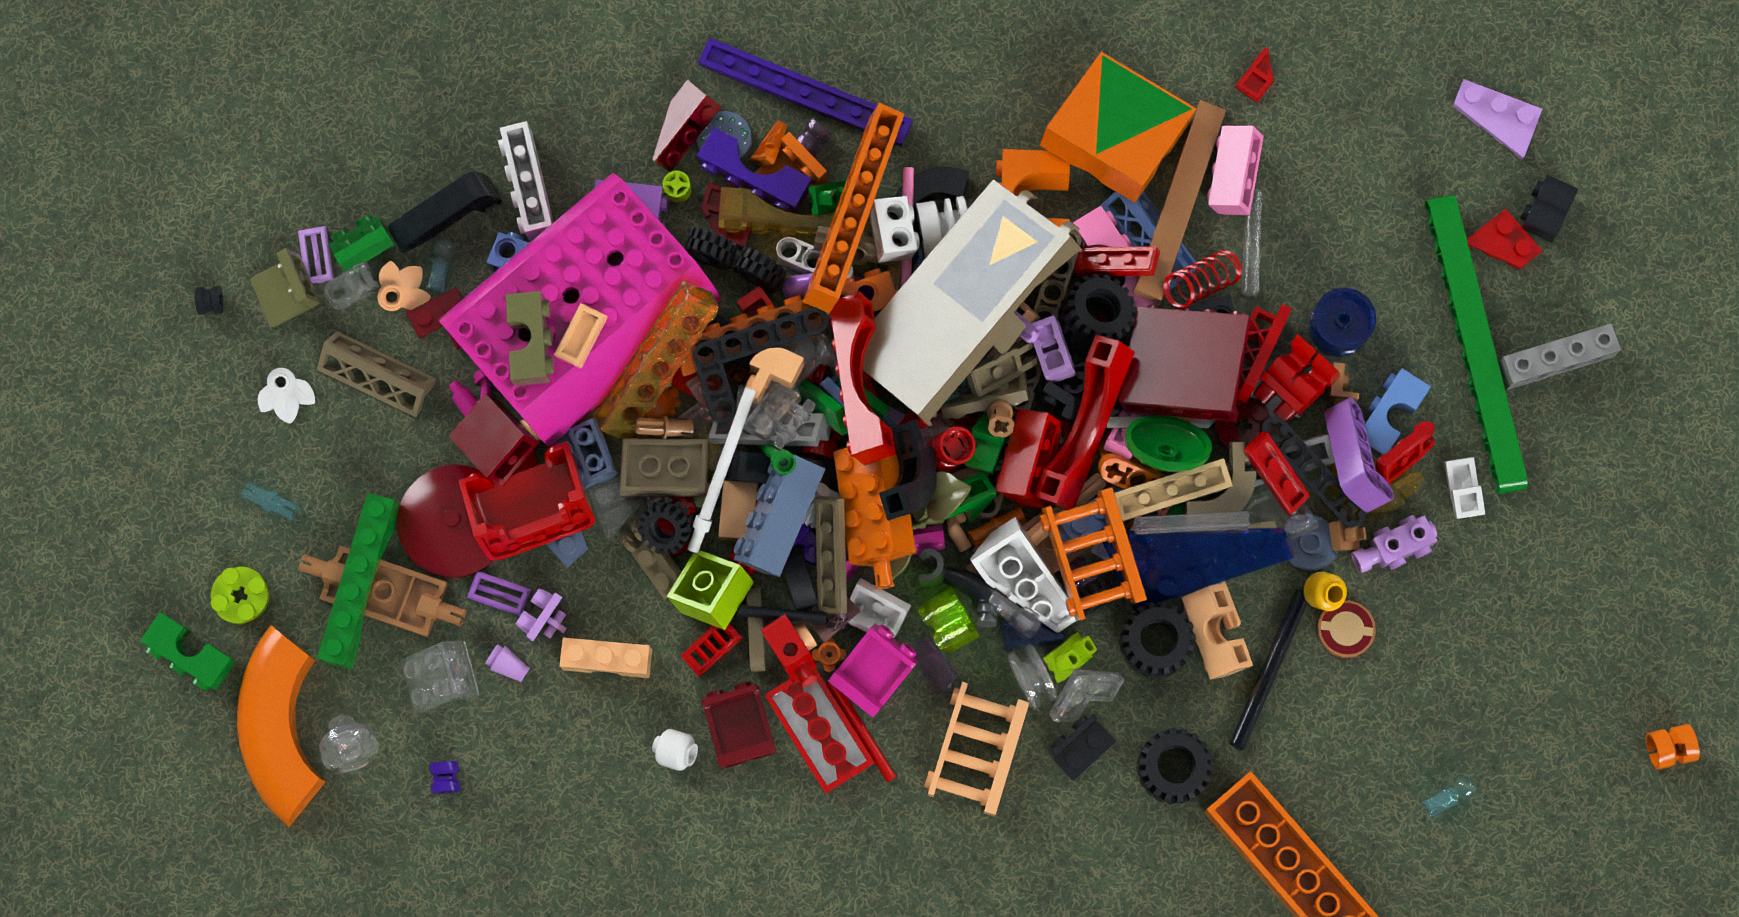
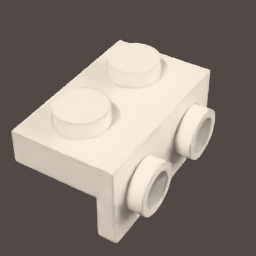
M860 578L849 599L859 612L848 623L865 632L874 623L878 626L882 624L894 633L893 638H895L911 605L882 589H876L875 585ZM846 613L842 614L840 618L846 620Z

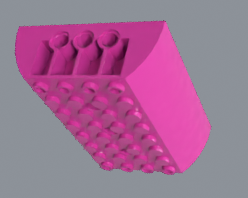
M612 173L438 321L549 448L564 436L569 429L578 424L674 342L677 336L682 335L722 300L697 262L619 176ZM613 253H621L624 256L623 262L618 266L608 264V258ZM569 290L579 292V299L573 304H568L564 301V296ZM541 291L545 300L549 299L551 317H546L547 328L552 330L553 345L548 346L549 356H553L555 371L554 374H550V383L515 386L510 378L509 351L524 349L530 341H522L520 339V333L523 329H511L507 323L505 294ZM580 303L608 317L581 369L554 355Z

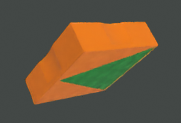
M1101 52L1046 127L1040 146L1069 164L1089 172L1102 184L1136 203L1154 177L1160 162L1170 154L1184 134L1197 108Z

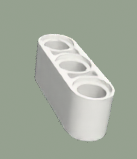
M784 237L778 242L776 247L778 261L784 267L801 274L814 272L815 268L809 267L808 262L814 258L819 259L821 251L814 250L813 245L793 237ZM786 248H793L797 251L795 256L790 258L782 255ZM852 265L846 279L854 277Z

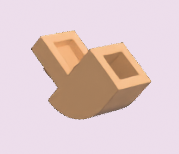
M769 348L755 355L749 364L751 371L757 375L752 374L746 384V387L756 390L752 403L759 406L771 381L792 390L805 365L804 358L783 348Z

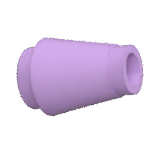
M498 644L485 662L486 665L491 667V671L522 682L530 669L506 646L503 648Z

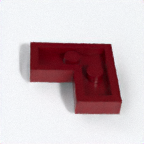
M456 287L406 312L419 339L443 327L438 320L462 300ZM449 334V336H450L452 342L454 343L456 349H457V350L460 349L461 346H460V345L454 340V338Z

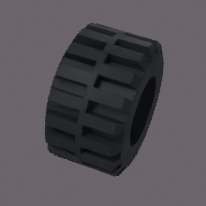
M1092 274L1090 278L1088 276L1082 277L1066 294L1058 309V314L1061 315L1058 321L1060 325L1064 326L1062 329L1063 335H1069L1070 339L1068 341L1071 344L1076 342L1079 344V349L1084 351L1085 348H1089L1090 350L1095 335L1121 341L1131 329L1130 327L1135 321L1133 316L1136 314V307L1132 306L1135 301L1133 296H1128V288L1126 286L1122 288L1119 285L1121 283L1119 280L1111 281L1110 276L1105 274L1102 278L1099 277V274ZM1086 304L1099 307L1105 313L1108 322L1095 320L1088 313Z
M1151 602L1147 606L1137 608L1129 616L1121 633L1120 640L1122 645L1120 647L1121 652H1124L1125 661L1133 666L1132 669L1134 671H1140L1146 677L1155 676V678H1162V676L1166 675L1168 677L1179 671L1190 659L1195 647L1194 641L1196 640L1192 630L1194 626L1192 622H1188L1186 619L1188 616L1185 612L1180 613L1177 610L1179 607L1172 605V607L1167 606L1166 602H1160L1159 604ZM1160 624L1172 632L1175 644L1169 654L1155 656L1144 649L1141 643V634L1147 626Z
M1169 728L1166 731L1158 732L1146 742L1138 756L1137 774L1140 776L1139 781L1141 785L1145 786L1146 792L1150 796L1153 795L1160 802L1182 804L1194 799L1205 789L1206 785L1210 782V775L1213 771V764H1211L1212 754L1206 748L1208 745L1205 741L1201 742L1197 734L1188 733V730L1183 728L1181 730ZM1177 749L1189 757L1192 771L1187 780L1176 784L1165 780L1158 770V760L1165 751Z

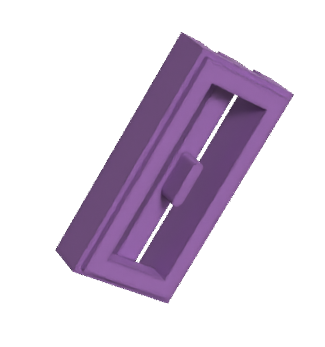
M477 571L467 598L521 616L531 589ZM483 579L523 594L521 598L479 583ZM476 590H480L491 595L515 602L518 604V607L514 608L502 604L500 602L476 595Z

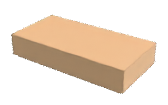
M580 303L554 353L555 357L581 369L608 318L607 315Z

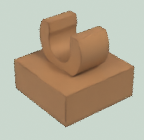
M1339 521L1329 523L1332 551H1356L1360 549L1359 540L1366 539L1365 527H1347Z

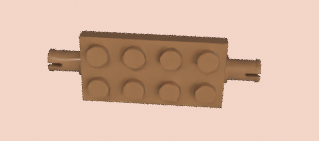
M340 546L336 557L328 562L308 554L303 555L301 560L311 564V566L300 562L298 570L322 578L324 586L319 598L321 601L333 605L349 555V548ZM380 560L371 586L364 616L428 638L436 619L461 627L463 620L453 615L465 618L467 610L443 602L449 585L447 582Z

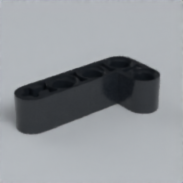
M477 171L469 172L390 223L388 229L400 252L406 253L424 244L472 211L484 213L486 208L496 203L500 205L502 199L488 175Z
M735 451L724 480L766 484L770 475L768 468L771 459L765 454ZM805 459L825 468L820 483L825 484L832 491H837L838 481L835 462Z

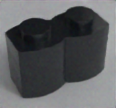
M1549 175L1546 176L1543 182L1538 180L1531 193L1535 200L1532 206L1526 204L1520 216V219L1524 221L1522 228L1552 243L1564 222L1578 188Z

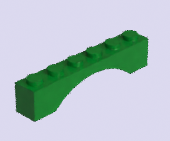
M367 493L317 655V659L323 663L349 670L353 668L361 641L364 614L371 586L397 522L400 504L394 499Z

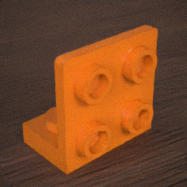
M790 132L781 138L782 148L779 150L774 164L761 166L754 172L760 175H770L789 166L812 178V186L828 182L827 170ZM789 211L788 214H785V213H783V214H784L785 216H789V215L792 214V213Z

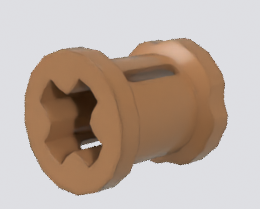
M997 400L988 406V430L995 437L1003 438L1013 432V408L1008 402Z

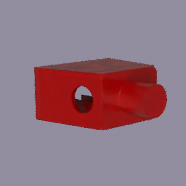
M785 614L760 629L772 652L792 682L799 680L803 687H807L817 680L818 676L814 672L817 665Z

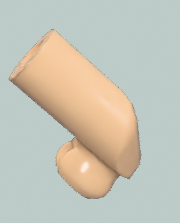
M961 513L946 519L949 536L959 552L968 549L972 544L960 526L961 523L966 521L965 514Z

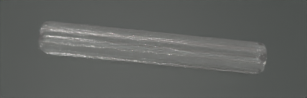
M1254 189L1250 215H1245L1242 295L1247 298H1255L1259 293L1262 192L1259 189Z
M1244 511L1136 517L1133 525L1135 534L1248 529L1250 527L1249 512Z

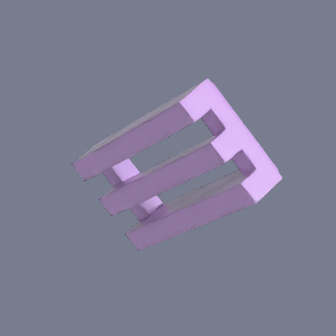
M322 226L299 230L302 261L312 284L334 281L327 227ZM316 234H321L327 273L322 275ZM311 235L316 276L311 277L305 237Z

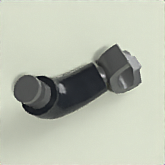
M923 549L917 554L918 559L924 566H936L935 571L931 574H919L921 587H934L944 581L945 585L960 591L971 599L972 607L977 609L976 614L980 616L976 618V625L986 628L997 626V619L994 617L998 615L999 610L1003 609L1004 601L1001 592L996 587L993 588L987 584L979 574L951 564L946 567L942 555L935 549Z

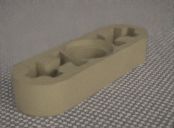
M753 588L748 591V606L763 607L761 588ZM748 617L751 672L766 671L765 643L760 630L764 625L762 618Z

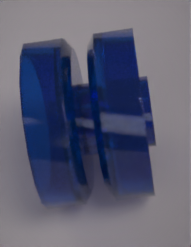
M1348 287L1335 288L1324 294L1312 311L1308 323L1310 338L1314 345L1327 355L1334 357L1351 356L1361 350L1374 332L1377 321L1375 308L1370 299L1360 291ZM1340 320H1343V321L1346 322V323H1345V325H1344V324H1341L1339 321H1340Z

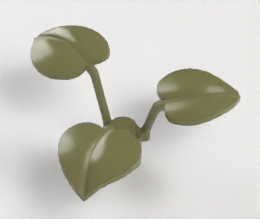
M937 472L934 494L923 509L913 513L917 523L912 524V529H924L926 524L932 526L943 524L944 519L948 518L964 501L971 490V486L948 472ZM912 554L890 561L893 580L907 567Z

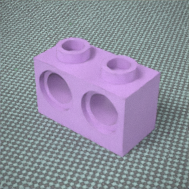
M1053 315L1031 323L1040 333L1033 344L1046 380L1054 384L1076 376L1077 372L1057 318Z

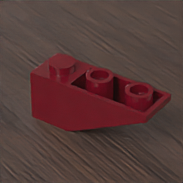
M689 80L685 82L670 102L652 159L669 172L679 163L721 109L717 102Z

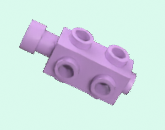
M1412 515L1398 522L1400 526L1393 530L1385 527L1373 533L1375 538L1369 542L1370 548L1366 550L1361 548L1351 553V559L1360 574L1372 569V565L1377 563L1380 564L1381 568L1389 566L1390 570L1406 564L1405 558L1414 554L1416 559L1429 554L1432 552L1430 546L1437 542V531L1431 521H1427L1425 515L1417 519ZM1414 530H1420L1423 537H1415ZM1389 541L1395 542L1396 550L1389 548Z

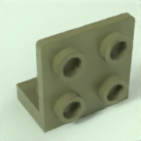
M287 248L276 253L280 261L278 264L250 279L267 322L273 328L321 304L300 254Z

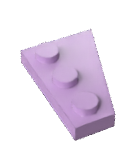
M1465 79L1461 83L1453 104L1454 108L1492 135L1500 144L1515 153L1514 155L1519 159H1524L1542 108Z

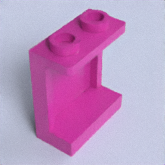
M876 623L870 627L865 636L828 680V682L871 717L878 713L920 660L916 656L917 652L910 645L899 643L893 638L894 633L888 627L882 624L878 626Z

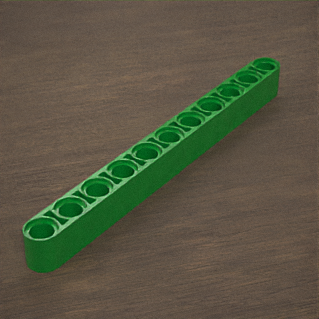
M1454 195L1425 200L1424 209L1428 210L1430 220L1427 221L1431 237H1435L1437 245L1434 249L1438 263H1441L1443 269L1441 276L1444 288L1448 289L1450 297L1448 304L1451 316L1455 317L1457 325L1454 326L1458 343H1461L1463 349L1461 356L1465 370L1468 369L1470 376L1468 384L1471 396H1475L1477 407L1474 408L1478 424H1482L1484 434H1481L1485 451L1489 452L1491 460L1488 462L1492 479L1495 478L1498 488L1495 489V492L1503 494L1527 489V474L1457 199Z

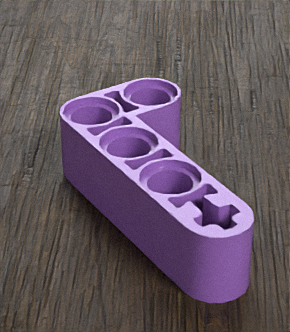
M1349 397L1325 410L1324 415L1337 474L1345 495L1366 513L1392 501L1394 494L1389 483L1375 470L1363 414L1357 402Z

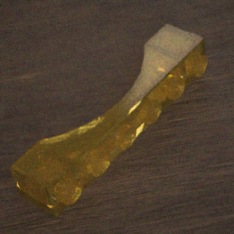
M721 187L718 227L724 228L728 232H740L741 229H748L760 235L768 234L769 231L780 232V235L786 237L807 234L809 238L815 239L818 226L830 228L835 212L823 215L788 213L761 200L750 189ZM868 216L864 229L874 238L870 216Z

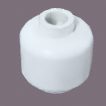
M667 729L661 736L655 738L652 751L655 753V758L659 765L674 770H684L694 763L698 753V746L690 734Z

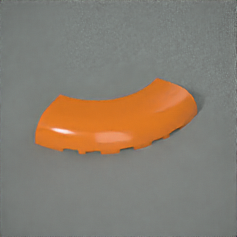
M270 625L253 651L243 675L237 707V731L244 764L254 787L273 814L289 828L326 782L307 760L299 744L296 728L295 708L297 696L305 676L316 660L274 626Z

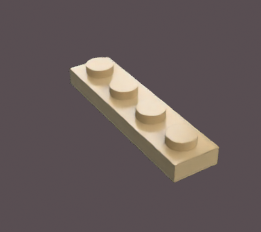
M1223 458L1189 471L1172 474L1115 492L1114 494L1122 520L1125 521L1233 487L1225 459Z

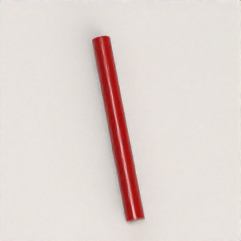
M828 682L826 684L871 755L886 782L888 783L897 777L847 696Z

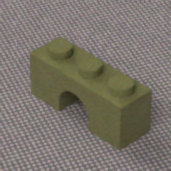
M541 291L505 294L507 323L511 329H527L531 331V341L524 349L509 351L511 381L515 386L550 383V374H554L555 369L553 356H549L548 346L553 345L552 330L547 328L546 317H551L549 299L545 300Z

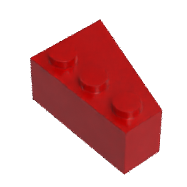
M1018 409L1014 419L1013 432L1011 433L1009 444L1004 451V462L1001 472L997 476L995 491L1021 507L1042 510V508L1049 506L1052 507V505L1033 495L1043 469L1058 454L1061 421L1049 413Z

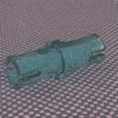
M250 481L245 484V487L248 489H242L241 498L261 506L262 510L267 513L272 511L291 522L294 521L296 516L293 515V512L298 513L300 505L280 497L279 493L274 490L269 492Z

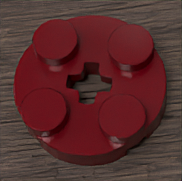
M1249 399L1247 404L1242 403L1237 406L1239 411L1237 422L1215 421L1216 436L1228 452L1229 442H1244V448H1246L1260 434L1259 427L1261 422L1265 418L1271 417L1267 407L1255 400ZM1242 421H1248V425L1252 426V429H1247L1245 434H1241L1240 429L1236 428V425ZM1269 422L1267 424V426L1269 427V431L1267 433H1269V435H1272L1273 424Z

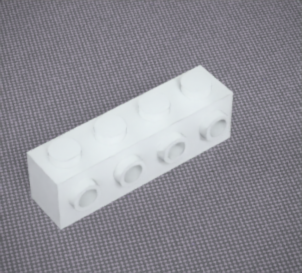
M525 121L501 127L502 139L498 140L502 156H506L508 165L504 166L508 182H513L515 190L511 192V198L514 207H519L521 217L517 218L520 233H525L529 241H532L554 221L533 134L528 122Z

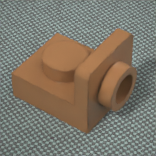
M1334 362L1332 365L1339 371L1341 377L1332 386H1328L1327 401L1334 402L1335 406L1351 397L1357 402L1359 400V393L1343 391L1347 390L1349 373H1344L1345 364Z

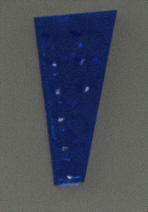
M1248 528L1247 531H1229V529H1217V531H1202V529L1156 530V532L1139 533L1138 530H1128L1126 533L1147 598L1145 601L1131 603L1135 611L1137 608L1147 606L1151 602L1156 604L1292 559L1295 552L1284 528ZM1107 541L1102 542L1109 558H1112V555L1115 554L1113 544ZM1121 570L1116 571L1120 582H1124Z

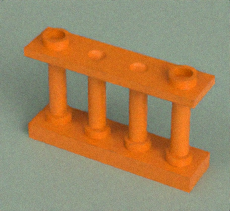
M1112 487L1098 491V498H1095V502L1053 514L1052 507L1049 506L1042 508L1043 515L1039 516L1043 531L1049 532L1069 599L1065 600L1067 611L1070 617H1075L1076 621L1086 619L1084 609L1122 597L1130 599V603L1147 600ZM1096 513L1104 515L1107 526H1104L1103 530L1062 542L1057 525ZM1105 541L1113 544L1115 554L1112 555V558L1074 570L1070 569L1066 553ZM1114 569L1116 571L1121 570L1124 582H1121V586L1079 598L1075 581Z

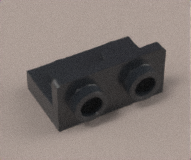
M1094 714L1089 718L1083 715L1072 725L1075 731L1066 738L1064 735H1061L1051 745L1053 751L1049 756L1072 781L1116 742L1097 721V717Z

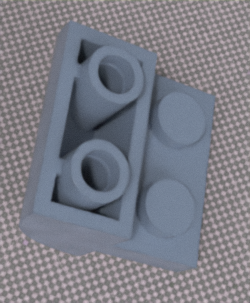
M591 418L569 429L568 434L562 436L554 443L568 442L585 489L597 483L607 482L618 473L596 418Z

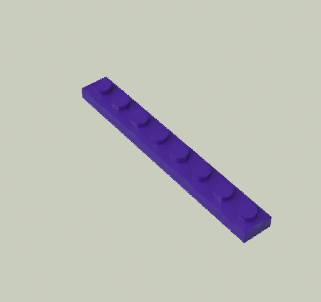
M711 38L708 39L698 61L699 66L863 132L877 106ZM906 116L903 117L894 142L895 145L903 146L913 119Z

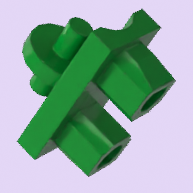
M847 180L809 187L810 196L808 200L813 206L812 215L836 211Z

